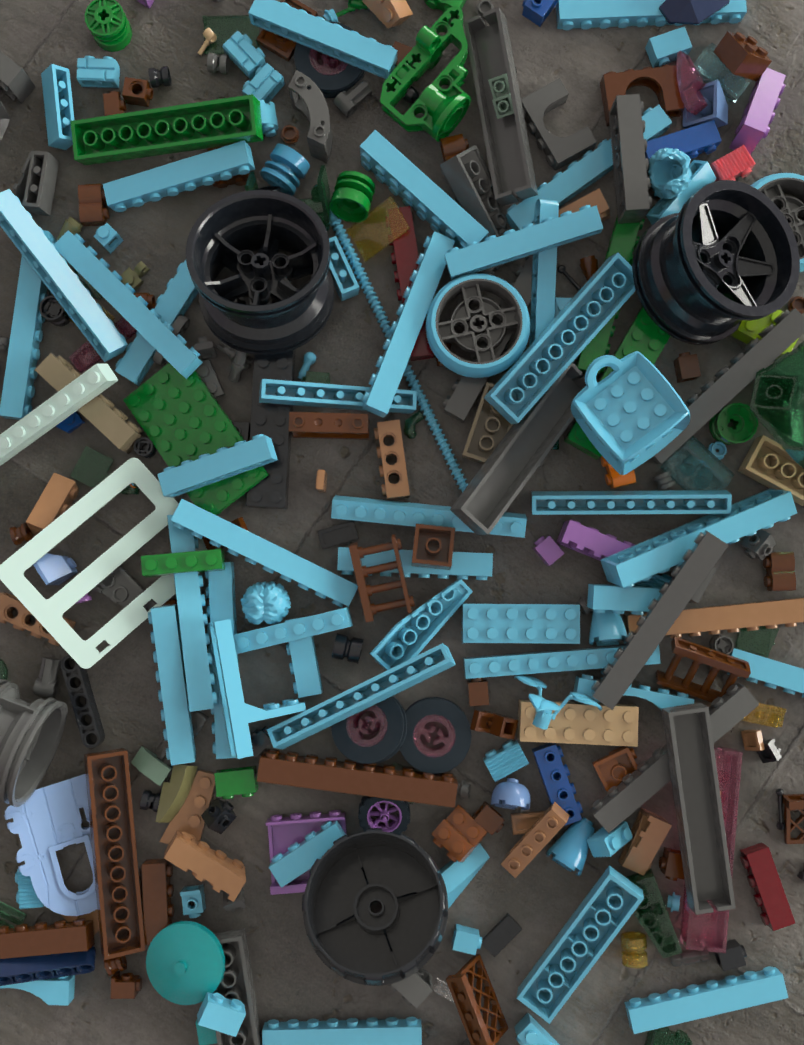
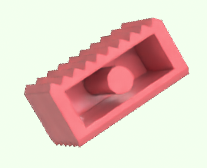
M742 145L712 162L710 167L717 178L715 182L720 180L736 181V178L739 176L742 178L748 176L756 163L745 145Z

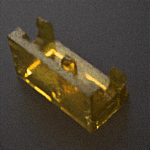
M759 702L760 705L742 719V721L778 728L783 725L786 709Z

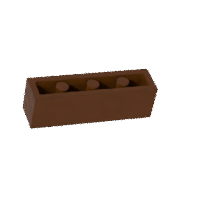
M148 859L142 864L145 945H150L153 938L163 928L172 924V917L174 916V904H171L174 886L170 884L173 866L166 859Z

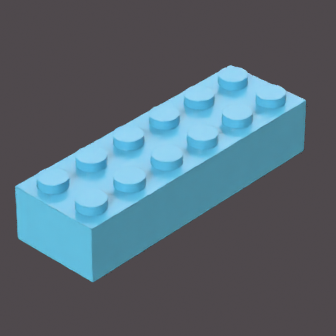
M463 603L462 643L580 644V605Z

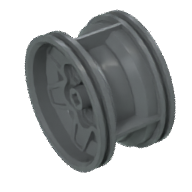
M0 679V799L4 803L19 807L34 793L55 756L65 729L68 708L65 702L54 698L46 700L40 698L31 703L23 701L20 698L18 685L5 679Z

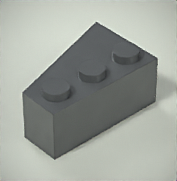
M31 151L21 170L22 175L18 183H15L13 186V194L19 198L25 210L33 215H51L59 161L49 152Z

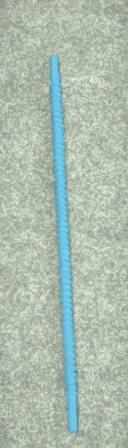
M323 193L319 198L326 210V216L332 222L331 226H334L333 231H336L335 235L339 236L338 241H341L342 250L346 251L345 255H348L347 260H350L349 264L353 265L352 270H355L356 279H359V284H362L361 289H364L363 293L367 294L366 299H369L370 308H373V313H376L375 318L379 319L377 322L381 323L380 328H383L382 332L386 333L384 337L390 339L392 333L389 332L391 326L389 325L390 321H387L388 316H385L386 312L382 311L383 306H380L379 297H376V292H373L374 287H371L372 283L368 282L369 277H366L367 273L363 272L365 268L361 267L362 263H359L360 258H357L358 254L354 253L355 248H352L353 244L349 243L351 239L347 238L348 234H345L346 229H343L344 225L340 224L341 220L331 212L330 201L326 193ZM407 363L403 376L407 377L406 381H409L408 386L412 387L411 390L417 391L418 406H421L420 411L424 412L422 415L426 416L425 421H428L427 425L431 426L432 435L436 437L434 440L438 441L437 445H440L439 450H442V455H445L446 465L450 466L449 470H452L451 475L455 476L453 479L457 480L456 485H459L458 489L463 493L469 483L466 484L465 481L467 479L463 478L464 473H461L462 469L458 468L460 464L456 463L457 459L453 457L455 454L451 453L452 449H449L450 444H447V439H444L443 429L439 428L440 424H437L438 419L434 418L436 415L432 414L433 409H430L431 405L427 404L428 399H425L426 395H423L424 390L420 389L421 385H418L419 380H416V375H413L412 365Z

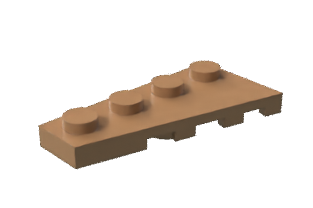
M201 769L197 772L183 806L169 823L159 842L169 844L176 831L181 833L187 832L193 837L192 839L198 842L201 841L205 822L201 815L210 806L215 789L214 773Z

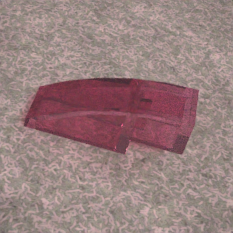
M679 51L676 64L679 92L686 110L697 115L708 106L700 92L706 84L689 55Z

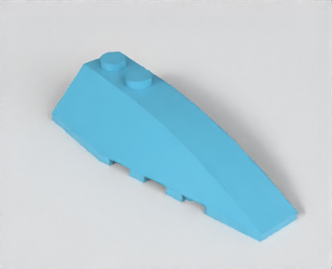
M459 578L395 624L370 655L385 671L417 656L473 591Z
M480 843L464 862H459L458 860L454 862L451 860L439 869L447 890L448 909L490 858Z

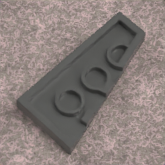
M121 565L93 588L124 608L145 591ZM151 599L143 607L148 612L157 603Z

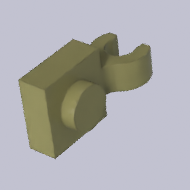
M140 261L134 271L129 267L120 275L123 278L121 282L124 285L128 283L136 291L144 283L140 278L150 269Z

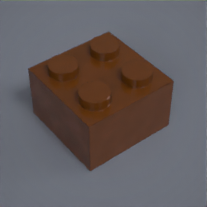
M727 31L713 51L734 75L758 81L772 62L767 56L768 52L756 45L758 43L756 39L751 36L746 38L739 32L732 33Z
M416 524L411 566L450 570L452 566L455 528Z

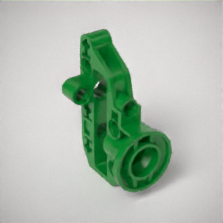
M450 7L431 28L425 25L420 29L416 36V45L383 83L380 98L382 111L405 131H425L437 142L442 138L448 137L455 130L467 113L471 103L470 96L461 89L465 83L464 79L468 75V70L463 67L468 56V44L463 30V12L459 7ZM440 32L446 33L443 36L438 35ZM450 43H453L460 49V52L421 93L417 101L404 115L398 112L394 107L407 93L406 90L415 80L418 81L428 68L433 69L441 57H443L442 52ZM448 85L449 88L442 89L441 86ZM418 113L424 114L422 118L415 117Z

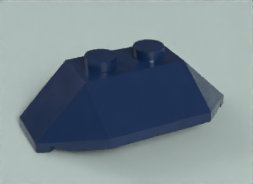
M665 0L659 7V10L669 24L698 25L728 5L730 0Z

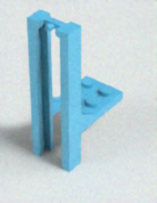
M231 620L208 623L230 756L236 755V759L254 756L248 723L306 711L305 702H299L298 699L292 698L282 700L280 705L275 702L263 704L264 708L261 709L246 704L244 702Z

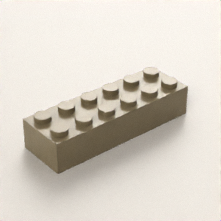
M52 353L35 369L57 391H60L82 375L74 369V366L60 355L56 357ZM99 394L78 409L118 449L128 454L134 450L135 441L140 437H144L141 434L142 430L135 423H132L130 420L127 421L129 417L114 407L115 404L102 394Z

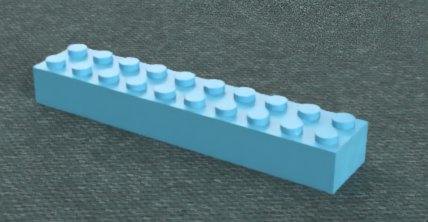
M619 253L610 256L486 394L484 399L510 424H517L636 291L632 266Z
M769 488L731 504V514L705 515L603 558L600 561L607 581L622 588H630L640 580H649L654 574L668 572L675 565L681 566L684 562L682 557L688 549H693L696 544L694 542L695 538L700 532L704 533L705 530L723 542L731 544L738 542L739 538L756 534L757 530L771 528L778 521H787L791 519L790 516L797 514L791 491Z

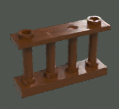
M289 412V432H293V438L369 440L368 414Z
M395 534L391 535L392 542L362 548V546L358 547L357 542L349 544L366 622L374 621V615L377 612L407 606L408 613H412V607L415 606L413 595L408 593L399 550H402L400 538L396 539ZM394 550L396 561L370 567L362 565L361 558H364L366 555ZM393 569L399 570L401 580L373 586L366 583L365 577H368L370 574ZM403 588L405 599L376 605L375 603L371 604L370 596H373V593Z
M674 636L671 646L672 653H675L666 672L656 671L657 684L664 688H671L712 703L714 699L722 697L727 693L726 690L736 682L738 677L741 676L748 679L751 670L747 661ZM686 657L692 659L693 662L685 678L673 676L681 659ZM704 663L712 666L703 685L692 682L700 664ZM719 670L730 672V675L721 692L711 689L710 687Z

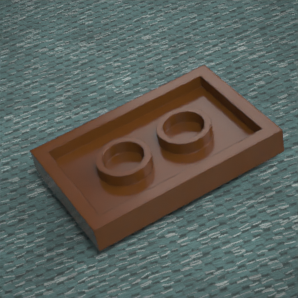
M298 0L280 1L298 10H305L308 14L315 17L318 16L315 10ZM262 29L256 39L259 45L288 62L293 56L297 44L265 29Z

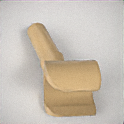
M210 28L205 29L203 32L206 40L198 51V54L201 56L207 46L217 40L216 34Z

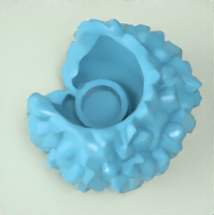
M663 148L652 155L649 159L648 174L652 184L651 187L655 192L654 196H658L661 199L678 198L679 195L683 194L691 178V170L688 168L691 159L687 154L679 151V149Z
M274 581L257 582L248 587L243 598L240 600L243 607L242 611L245 613V619L254 625H259L263 620L267 624H279L289 613L288 609L291 608L290 597L284 586L279 583L276 585Z

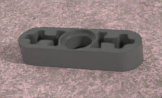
M180 314L172 325L174 328L172 333L175 336L178 334L183 336L190 324V319ZM158 351L155 352L153 361L160 366L165 365L167 360Z

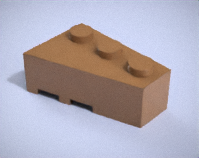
M362 0L388 29L401 25L413 15L406 0Z
M53 473L26 521L34 536L71 507L73 500L79 492L76 481Z
M641 807L631 829L633 838L625 844L618 862L623 867L644 876L646 871H649L652 861L672 825L662 816Z

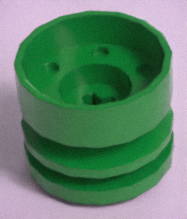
M94 0L88 5L85 11V23L97 45L109 52H118L126 48L132 38V28L121 5L115 0Z
M356 171L340 173L329 204L331 212L339 219L347 222L360 223L365 221L369 215L375 193V184L372 179Z
M743 403L725 405L709 421V430L712 437L726 445L748 441L754 436L758 428V417L755 411ZM733 422L734 425L728 428L727 424Z

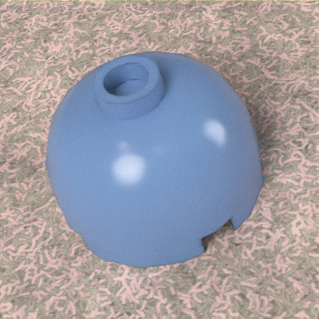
M507 778V782H500L495 786L491 796V805L515 810V808L521 807V810H530V793L524 785L518 783V779Z

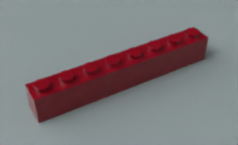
M411 206L388 209V216H385L386 228L390 227L391 234H388L389 246H393L394 250L391 253L392 264H396L397 271H394L395 283L399 282L400 288L396 290L398 301H402V304L405 301V298H403L407 286L410 287L412 283L409 280L413 270L418 268V264H416L418 250ZM426 317L410 355L411 361L434 357L426 336Z

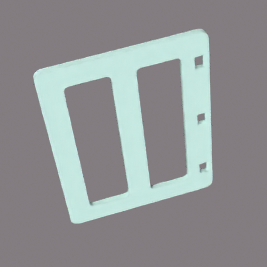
M130 458L0 565V580L77 664L84 669H88L148 618V612L143 607L146 603L153 599L157 603L153 607L162 606L176 594L174 574L161 576L86 641L63 619V614L168 525L167 515H173L179 503L174 498L163 496L160 482L138 458ZM132 483L136 484L155 505L156 509L50 599H45L26 579L24 572ZM198 538L199 548H195V550H207L203 539ZM105 640L110 645L99 653L96 647Z

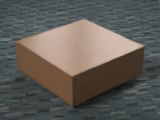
M761 730L741 731L746 751L765 750Z

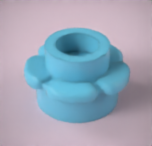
M720 441L711 443L708 447V454L712 459L721 460L727 453L725 444Z
M673 892L672 896L668 895L667 907L671 908V912H679L681 896L676 895L675 892Z

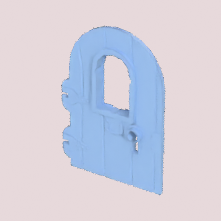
M86 773L36 789L23 805L19 807L8 806L4 815L5 820L13 818V822L7 823V828L11 833L19 834L22 848L17 852L16 861L17 863L25 861V864L18 866L19 872L26 877L30 876L35 893L44 906L55 913L65 916H79L97 910L90 825L88 827L82 826L83 820L79 808H84L86 820L90 823ZM84 842L93 873V883L90 888L74 893L68 890L64 884L55 851L64 849L63 847Z

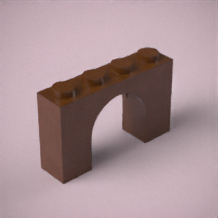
M665 64L656 68L649 66L641 70L628 69L624 72L616 73L611 71L603 74L600 88L606 126H610L609 111L616 95H626V91L634 86H646L653 90L657 95L659 105L669 118L680 117L684 110L678 65Z

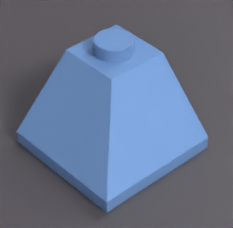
M718 80L683 91L684 129L715 120L717 128L728 124V104Z
M47 553L33 564L46 585H60L78 573L75 561L68 556Z

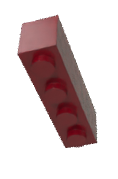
M759 843L741 849L742 857H740L743 867L748 871L749 876H747V880L751 888H754L755 895L753 896L757 906L761 908L762 913L760 917L763 924L773 931L795 924L769 847L764 843Z

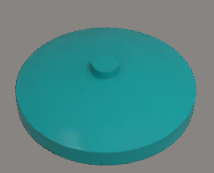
M179 921L166 926L153 938L146 955V970L152 986L163 998L179 1005H193L202 1002L207 992L213 994L218 988L225 972V955L220 941L207 927L192 921Z

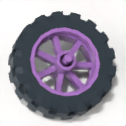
M363 796L361 803H359L358 811L360 827L363 828V832H366L367 828H381L382 831L401 836L402 832L407 830V825L410 823L409 802ZM389 803L394 805V807L389 809ZM376 806L379 811H371V809ZM397 810L399 811L398 817L390 814ZM370 816L379 817L375 821H373V819ZM389 819L394 820L393 822L388 824Z

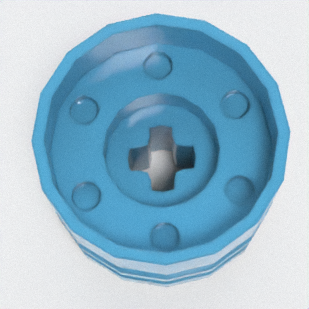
M278 143L270 154L272 161L267 160L265 162V167L261 169L260 175L271 186H280L282 193L292 196L300 185L298 178L303 179L310 169V164L294 149Z

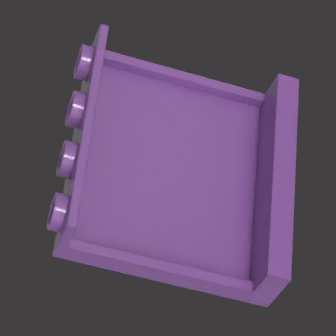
M340 810L329 811V814H321L319 811L311 812L306 816H302L301 813L290 814V817L272 815L266 821V826H268L270 863L272 862L271 859L281 852L283 855L289 851L287 848L293 843L304 841V837L312 831L316 833L322 829L320 826L326 821L332 822L337 820L347 835L345 812L341 813ZM310 869L282 888L271 872V895L305 892L310 877Z

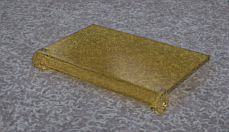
M389 196L384 202L369 212L365 221L355 223L346 231L352 237L366 262L408 231L410 227L394 198Z

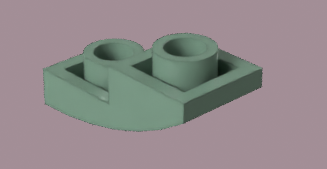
M507 73L489 79L493 95L492 102L497 119L514 114Z
M141 746L131 762L142 774L159 786L163 784L173 769L159 760L156 754L144 746Z

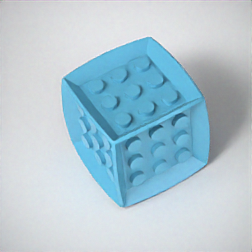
M639 351L628 354L620 360L612 355H603L592 361L585 373L586 386L575 396L571 403V413L583 432L605 460L623 476L661 451L690 422V412L680 396L661 372ZM608 366L614 370L606 378L597 382L596 375L601 368Z

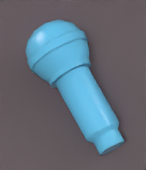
M313 352L304 354V363L298 376L302 380L306 377L310 366L316 362L317 357Z

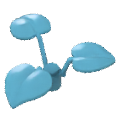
M527 675L514 676V678H517L524 684L536 687L538 690V695L531 693L528 695L536 709V715L532 724L538 728L547 730L551 719L555 720L556 715L569 700L597 706L600 711L602 710V707L591 697L572 691L559 706L542 697V688H547L543 681Z

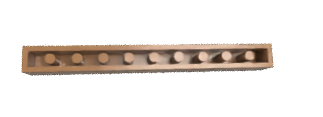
M804 598L684 609L666 635H670V638L674 636L681 638L682 634L689 633V636H701V632L708 631V634H720V630L726 629L728 633L740 632L739 628L753 631L759 630L758 626L774 629L778 628V624H785V627H795L798 622H804ZM623 615L627 635L631 631L635 632L638 627L636 623L642 615Z

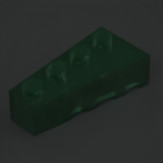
M652 869L646 871L644 876L639 873L627 876V879L643 890L644 899L634 911V915L662 957L667 958L683 953Z

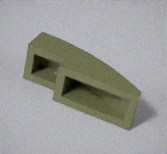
M187 764L173 765L170 782H163L155 822L170 823L177 815L191 790L198 766Z

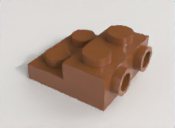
M621 746L609 752V755L592 762L606 792L613 786H618L625 775L632 774L637 770V764L634 760L637 756L632 747Z
M458 804L447 819H443L431 835L435 837L433 842L438 847L442 848L444 846L449 851L447 856L452 861L464 862L488 832Z

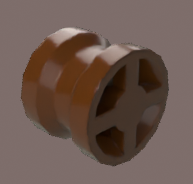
M22 523L20 527H11L9 530L11 539L17 546L21 545L23 541L29 542L33 538L27 523Z
M125 956L104 960V966L108 975L112 976L116 971L127 969Z

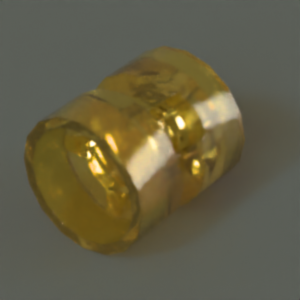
M635 931L622 933L621 947L624 949L621 952L622 964L629 968H644L648 966V953L645 951L647 949L646 934Z

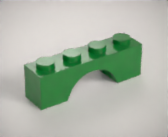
M222 549L141 556L142 576L155 577L186 572L225 570L224 551Z

